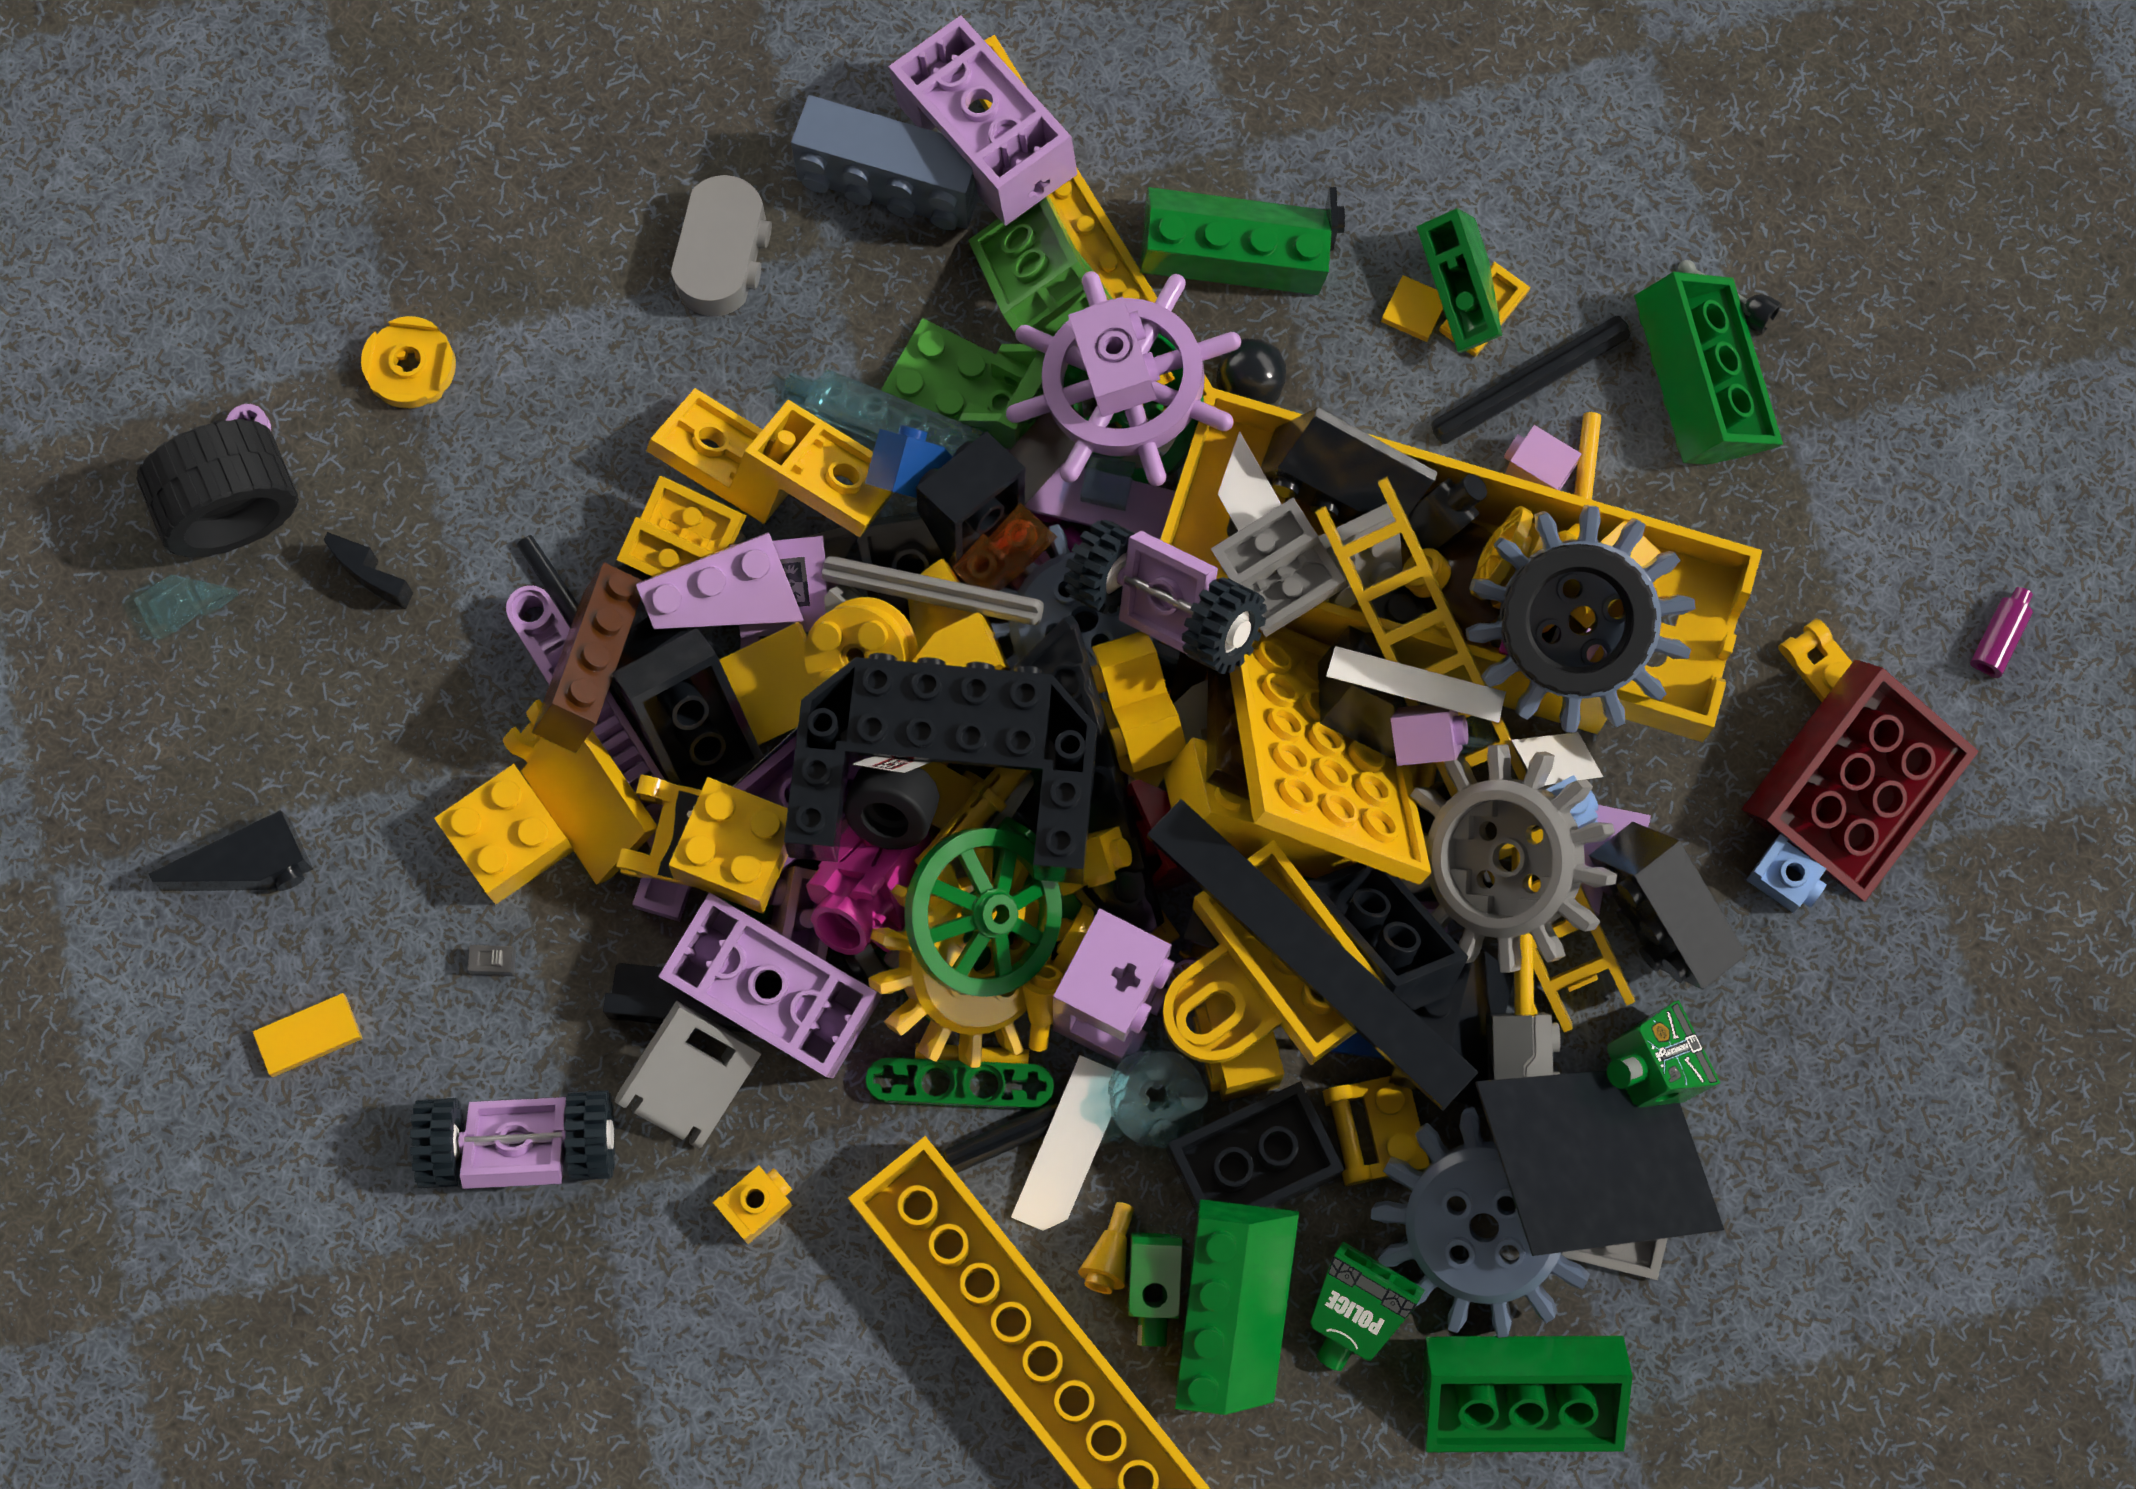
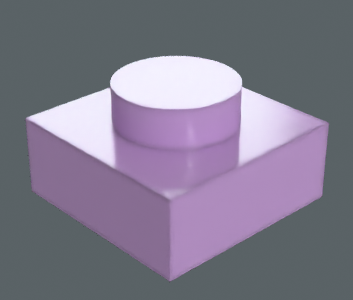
M641 878L632 905L635 909L680 922L691 886L653 878Z

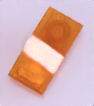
M1020 503L990 537L982 534L952 569L969 585L1000 591L1031 565L1058 536L1027 507Z

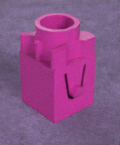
M848 826L841 835L838 862L822 861L818 865L819 869L806 885L810 899L818 905L812 913L811 922L816 935L825 945L846 955H857L864 951L870 941H872L883 951L890 952V950L870 938L872 929L890 928L898 932L903 930L905 926V907L897 902L891 891L896 884L909 887L911 878L918 866L914 862L915 858L932 842L929 831L927 836L917 846L903 850H894L871 845L860 838Z

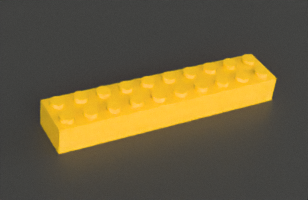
M926 1136L848 1197L853 1208L1077 1489H1210Z

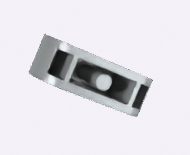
M720 175L705 179L692 189L671 275L680 300L690 310L698 314L722 316L732 313L746 302L749 288L757 289L761 263L756 262L759 247H768L772 223L771 221H766L763 202L759 193L747 181L735 176Z

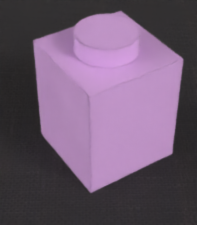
M1534 425L1526 438L1518 434L1505 453L1504 458L1510 461L1505 474L1561 490L1575 469L1581 453Z
M1427 704L1399 707L1390 718L1397 766L1456 760L1463 749L1462 745L1468 744L1467 720L1465 715L1458 716L1457 711Z

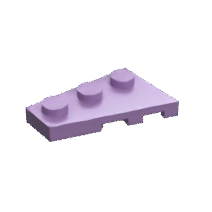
M769 532L636 584L654 629L804 621Z

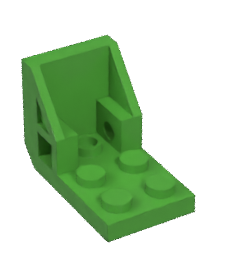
M1048 196L1005 226L998 218L968 240L1001 313L1014 333L1019 326L1028 325L1054 337L1058 330L1069 320V314L1089 307L1082 285V277L1086 272H1094V270L1074 247ZM1103 285L1107 300L1113 299Z
M922 318L880 390L879 398L966 442L969 440L974 442L987 431L1004 448L1011 449L1035 423L1036 417L1019 423H1012L1006 417L1007 408L1013 404L1044 394L1042 388V366L1045 353L1025 344H1002L998 352L994 354Z

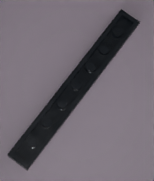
M1182 799L1147 834V838L1442 1111L1478 1073L1470 1063Z

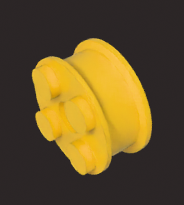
M872 597L852 598L825 613L811 627L804 645L806 671L811 682L817 688L856 657L868 658L873 653H885L895 656L898 661L912 662L918 654L917 640L909 621L891 604Z

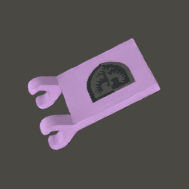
M823 535L773 540L804 621L800 622L804 631L809 632L814 623L826 613L824 596L829 591V585L822 578L823 563L825 561ZM799 621L740 624V649L761 640V636L772 635Z

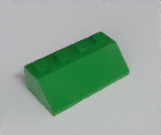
M1152 187L1147 188L1140 273L1169 277L1173 274H1179L1185 279L1319 295L1329 273L1331 227L1326 210Z
M1672 272L1635 294L1634 298L1639 311V321L1644 328L1651 352V362L1658 376L1663 393L1664 406L1668 411L1676 438V447L1683 463L1714 464L1775 449L1783 445L1734 279L1732 277Z
M1200 1199L1177 1375L1175 1409L1227 1415L1274 1403L1299 1211Z
M1624 1336L1425 1337L1423 1381L1426 1452H1624L1633 1378Z

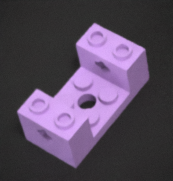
M961 15L888 66L898 106L916 126L928 130L936 127L969 163L973 170L978 196L1005 226L1077 175L1071 135ZM978 99L992 102L991 107L982 113H974L968 109L969 105Z
M710 892L659 975L661 979L829 1078L835 1077L883 996ZM765 971H775L782 979L780 993L771 999H763L755 989L757 977Z
M1099 908L1053 996V1031L1122 1065L1126 1055L1135 1058L1148 1033L1142 1030V1027L1149 1013L1157 1016L1164 1004L1168 989L1163 986L1175 962L1167 959L1170 955L1171 944Z

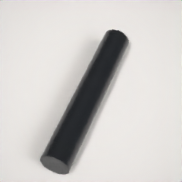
M528 535L522 538L517 543L518 548L571 626L579 604L534 537Z

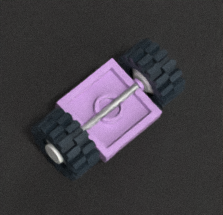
M1101 520L1100 524L1097 522L1092 524L1091 533L1084 531L1080 536L1082 540L1081 545L1075 543L1071 550L1075 552V556L1073 559H1068L1066 567L1071 570L1064 574V581L1068 583L1065 586V590L1070 594L1071 598L1102 614L1117 612V606H1119V620L1187 654L1186 656L1221 674L1233 672L1235 665L1240 667L1245 662L1244 655L1250 656L1254 651L1251 645L1254 640L1259 641L1262 633L1258 632V629L1265 626L1266 618L1262 616L1267 611V606L1263 603L1265 599L1259 593L1229 578L1222 577L1217 582V567L1143 531L1134 533L1108 520Z
M608 1090L569 1092L568 1096L561 1098L469 1102L465 1132L464 1123H462L463 1112L460 1109L461 1104L458 1098L416 1100L413 1105V1114H411L412 1129H410L412 1146L410 1147V1153L413 1155L412 1171H415L414 1180L418 1188L459 1187L461 1184L463 1189L562 1184L565 1148L567 1151L565 1157L566 1163H568L567 1170L570 1180L611 1179L613 1177V1170L615 1168V1123L613 1102H611V1094Z

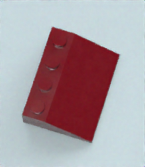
M1854 659L1741 810L1777 838L1780 834L1788 839V843L1825 867L1824 873L1866 902L1979 751L1883 667Z

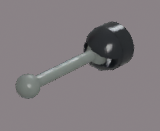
M1683 260L1678 265V272L1705 275L1696 269L1695 264L1691 260ZM1764 294L1754 295L1748 299L1739 295L1747 325L1763 335L1767 330L1765 326L1770 318L1772 321L1775 319L1782 303Z

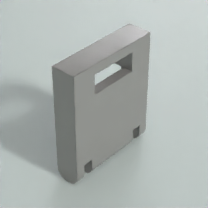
M676 1001L617 1093L615 1103L626 1108L635 1094L638 1095L639 1098L631 1109L634 1114L681 1140L687 1137L694 1126L695 1129L690 1136L689 1143L700 1149L762 1053L756 1045ZM695 1027L728 1046L721 1056L724 1063L686 1043Z

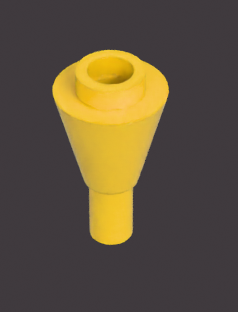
M1045 964L1031 980L1022 985L1028 1017L1031 1023L1028 1046L1031 1050L1037 1052L1045 1051L1048 1048L1050 1025L1053 1023V996L1065 975L1052 965Z
M1122 1202L1115 1204L1108 1229L1103 1232L1078 1270V1274L1085 1279L1084 1285L1095 1292L1111 1294L1113 1289L1119 1290L1125 1287L1126 1233L1134 1212V1208L1131 1205Z

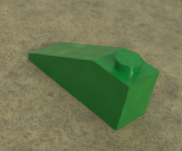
M1456 208L1416 226L1457 351L1463 353L1502 336L1490 262L1476 219Z

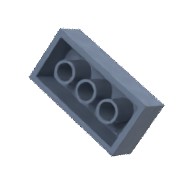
M808 95L791 141L797 179L802 181L806 188L818 193H826L828 189L845 193V197L848 200L859 205H869L871 201L886 205L891 213L904 218H911L913 214L930 218L932 224L944 230H955L956 226L968 230L979 199L973 170L942 133Z

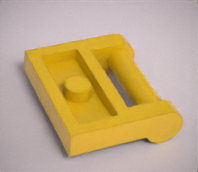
M1390 1076L1351 1085L1335 1086L1322 1091L1325 1105L1331 1106L1346 1168L1342 1173L1345 1186L1388 1178L1389 1176L1383 1170L1391 1157L1406 1161L1418 1171L1425 1170L1430 1165L1428 1155L1419 1146L1415 1135L1420 1127L1412 1090L1389 1083ZM1363 1099L1378 1162L1376 1164L1364 1165L1349 1101Z

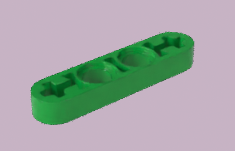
M882 1058L874 1062L866 1074V1085L871 1096L877 1101L887 1104L1036 1110L1046 1106L1052 1099L1054 1092L1053 1078L1049 1071L1035 1064L981 1062L980 1067L971 1068L961 1061L937 1060L935 1062L931 1059ZM884 1068H892L894 1076L898 1078H909L907 1069L918 1068L914 1078L917 1094L915 1096L906 1095L909 1088L908 1085L900 1084L893 1085L891 1093H883L881 1085L874 1083L875 1077L883 1076ZM930 1071H943L950 1079L949 1089L941 1096H931L922 1088L923 1078ZM987 1072L996 1077L998 1089L993 1096L983 1099L972 1093L970 1084L975 1075ZM1004 1072L1014 1073L1012 1083H1026L1028 1075H1038V1082L1046 1084V1091L1038 1092L1036 1100L1027 1099L1026 1091L1011 1090L1013 1100H1003L1006 1090Z

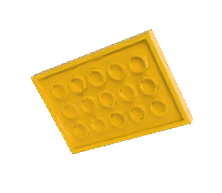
M1284 627L1267 637L1262 633L1259 641L1254 640L1251 645L1254 648L1250 656L1245 654V662L1240 667L1235 665V670L1230 673L1254 824L1268 831L1277 832L1302 841L1311 847L1321 848L1345 857L1352 862H1359L1386 872L1390 876L1399 877L1420 885L1431 874L1417 803L1410 796L1414 789L1409 765L1397 766L1396 760L1320 724L1318 662L1331 646Z

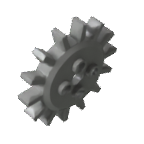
M1508 744L1488 745V781L1478 783L1469 763L1463 756H1458L1456 760L1444 761L1447 773L1458 792L1452 798L1446 801L1436 790L1428 787L1415 788L1410 795L1421 808L1435 817L1429 834L1423 832L1431 874L1420 885L1405 879H1401V881L1411 893L1422 892L1429 887L1432 888L1440 904L1430 914L1443 929L1452 919L1465 927L1458 945L1468 956L1466 963L1475 961L1480 953L1485 936L1494 937L1498 940L1500 973L1521 970V935L1531 934L1540 954L1547 963L1565 957L1562 943L1551 924L1562 915L1577 929L1584 932L1595 930L1600 923L1599 919L1591 910L1582 906L1574 899L1581 883L1594 888L1616 884V873L1604 867L1584 865L1583 846L1590 842H1602L1615 833L1613 824L1594 822L1580 829L1578 828L1570 811L1587 797L1593 786L1587 779L1576 780L1566 785L1557 797L1544 789L1555 755L1549 752H1536L1529 762L1524 780H1518L1511 777V755ZM1489 822L1494 823L1497 828V835L1493 840L1488 838L1485 833V827ZM1535 825L1543 830V839L1539 844L1531 837V831ZM1507 843L1514 845L1520 854L1519 865L1512 872L1504 869L1499 862V851ZM1487 870L1495 878L1494 885L1491 888L1486 887L1483 883V874ZM1533 874L1538 876L1541 881V887L1538 892L1532 891L1529 887V878Z

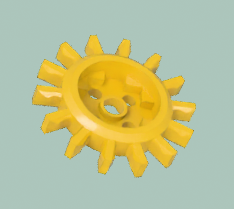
M989 846L975 847L973 849L993 887L995 880L992 878L993 848ZM1018 859L1015 864L1010 895L1022 889L1029 875L1025 866ZM950 862L937 878V880L965 892L971 893L974 891L968 877L957 879L954 867ZM896 884L891 893L897 902L905 907L908 888ZM930 895L928 906L929 927L961 917L962 907ZM1038 899L1018 910V917L1037 928L1039 916ZM996 907L992 911L993 920L997 914ZM1062 918L1057 942L1063 939L1073 922L1072 920ZM890 928L872 929L870 937L872 940L888 950L900 951L899 967L882 971L869 977V987L880 994H891L905 989L909 997L884 1023L890 1030L902 1036L924 1016L931 1019L916 1050L917 1052L937 1062L952 1031L960 1033L959 1061L971 1068H977L981 1065L982 1037L985 1033L995 1031L997 1041L1001 1047L1015 1056L1024 1051L1021 1037L1014 1025V1021L1027 1011L1022 986L1011 992L989 997L971 996L952 991L932 979L918 963L910 947L906 928L904 932H898ZM964 933L934 943L941 957L951 967L968 943L963 941ZM1015 934L1013 944L1009 945L1012 966L1030 946V943ZM991 939L986 945L991 951L990 962L982 970L975 971L972 968L967 975L968 977L985 978L995 975ZM1051 955L1045 963L1046 965L1053 963L1054 960H1051Z

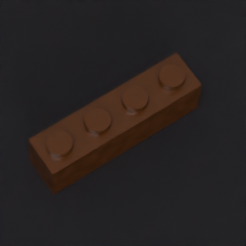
M603 562L583 592L532 731L533 734L576 753L596 726L613 679L612 673L616 670L641 599L636 584L642 582V580Z

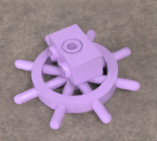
M1093 271L1086 272L1082 277V285L1089 307L1069 314V320L1058 330L1054 337L1028 325H1021L1017 328L1015 336L1020 343L1045 353L1042 366V388L1044 394L1009 406L1006 411V417L1012 423H1019L1051 412L1059 428L1075 442L1060 471L1061 478L1065 482L1071 483L1076 481L1092 452L1108 456L1139 455L1148 482L1153 486H1160L1166 480V473L1157 448L1174 439L1184 430L1192 418L1220 431H1228L1232 428L1234 421L1229 413L1201 401L1205 378L1203 361L1237 350L1241 345V338L1235 332H1228L1197 343L1190 328L1172 312L1186 285L1184 277L1179 274H1173L1168 278L1158 298L1153 303L1142 299L1123 298V296L1107 300L1099 275ZM1158 334L1165 337L1177 349L1153 357L1152 352H1149ZM1068 364L1087 372L1088 380L1064 387V377ZM1183 368L1182 382L1178 391L1156 382L1160 380V375ZM1094 397L1097 402V406L1088 421L1076 413L1070 406ZM1154 401L1167 407L1160 415L1148 421L1142 404ZM1125 411L1130 428H1106L1114 413Z

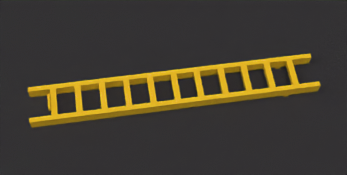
M1388 477L1378 480V485L1396 521L1345 545L1326 506L1317 509L1315 513L1385 659L1400 663L1392 644L1444 621L1458 653L1427 666L1423 670L1443 675L1464 665L1473 683L1487 686L1481 677L1480 670ZM1402 533L1416 565L1365 589L1350 556ZM1423 577L1437 609L1385 632L1371 600ZM1404 698L1408 706L1420 705L1419 701ZM1458 712V716L1465 715L1466 718L1471 716L1468 714ZM1500 716L1499 723L1491 721L1500 740L1489 745L1508 744L1512 767L1518 779L1524 780L1527 769L1512 743L1509 731ZM1488 745L1463 756L1471 768L1487 761ZM1444 761L1435 762L1451 797H1453L1458 792L1447 773ZM1540 827L1531 831V837L1536 843L1541 842L1543 839V830ZM1509 843L1505 844L1499 851V860L1512 855V847L1515 846ZM1487 870V873L1494 885V875ZM1540 879L1532 882V891L1538 892L1541 887ZM1580 885L1575 899L1595 915L1582 885ZM1567 919L1552 925L1558 938L1579 930ZM1600 923L1595 930H1591V933L1602 956L1554 977H1550L1533 938V969L1564 1033L1572 1030L1573 1024L1557 992L1562 988L1567 987L1569 992L1598 980L1597 973L1609 968L1626 1006L1635 1002L1633 992Z

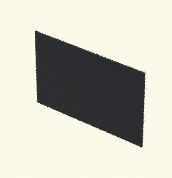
M1607 1070L1475 1082L1532 1256L1724 1230L1680 1103L1637 1107L1633 1104L1626 1088L1619 1089L1611 1084L1607 1076Z

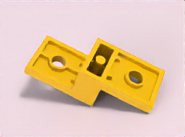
M694 388L650 438L646 449L648 453L763 524L766 523L787 495L790 494L856 536L861 537L895 493L865 484L873 451L790 400L786 401L762 430ZM709 439L714 441L719 447H709L701 441ZM835 477H846L853 485L843 484Z

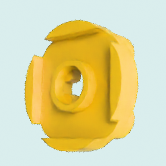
M412 316L393 319L388 322L389 326L383 328L378 334L375 331L367 339L361 355L362 371L373 393L385 403L399 408H417L437 402L442 397L443 392L450 386L456 369L455 354L447 337L431 321ZM408 353H414L416 360L420 362L418 367L413 368L412 371L404 372L403 368L397 365L398 360H406Z

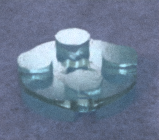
M1158 1048L1159 1050L1151 1049L1146 1052L1141 1050L1126 1057L1114 1070L1108 1085L1111 1108L1109 1111L1118 1129L1133 1141L1142 1145L1167 1148L1169 1142L1190 1133L1195 1128L1207 1102V1089L1203 1085L1201 1076L1195 1066L1180 1054ZM1164 1085L1167 1089L1164 1095L1167 1099L1161 1107L1156 1105L1153 1109H1148L1147 1105L1150 1099L1146 1092L1151 1087L1159 1090Z

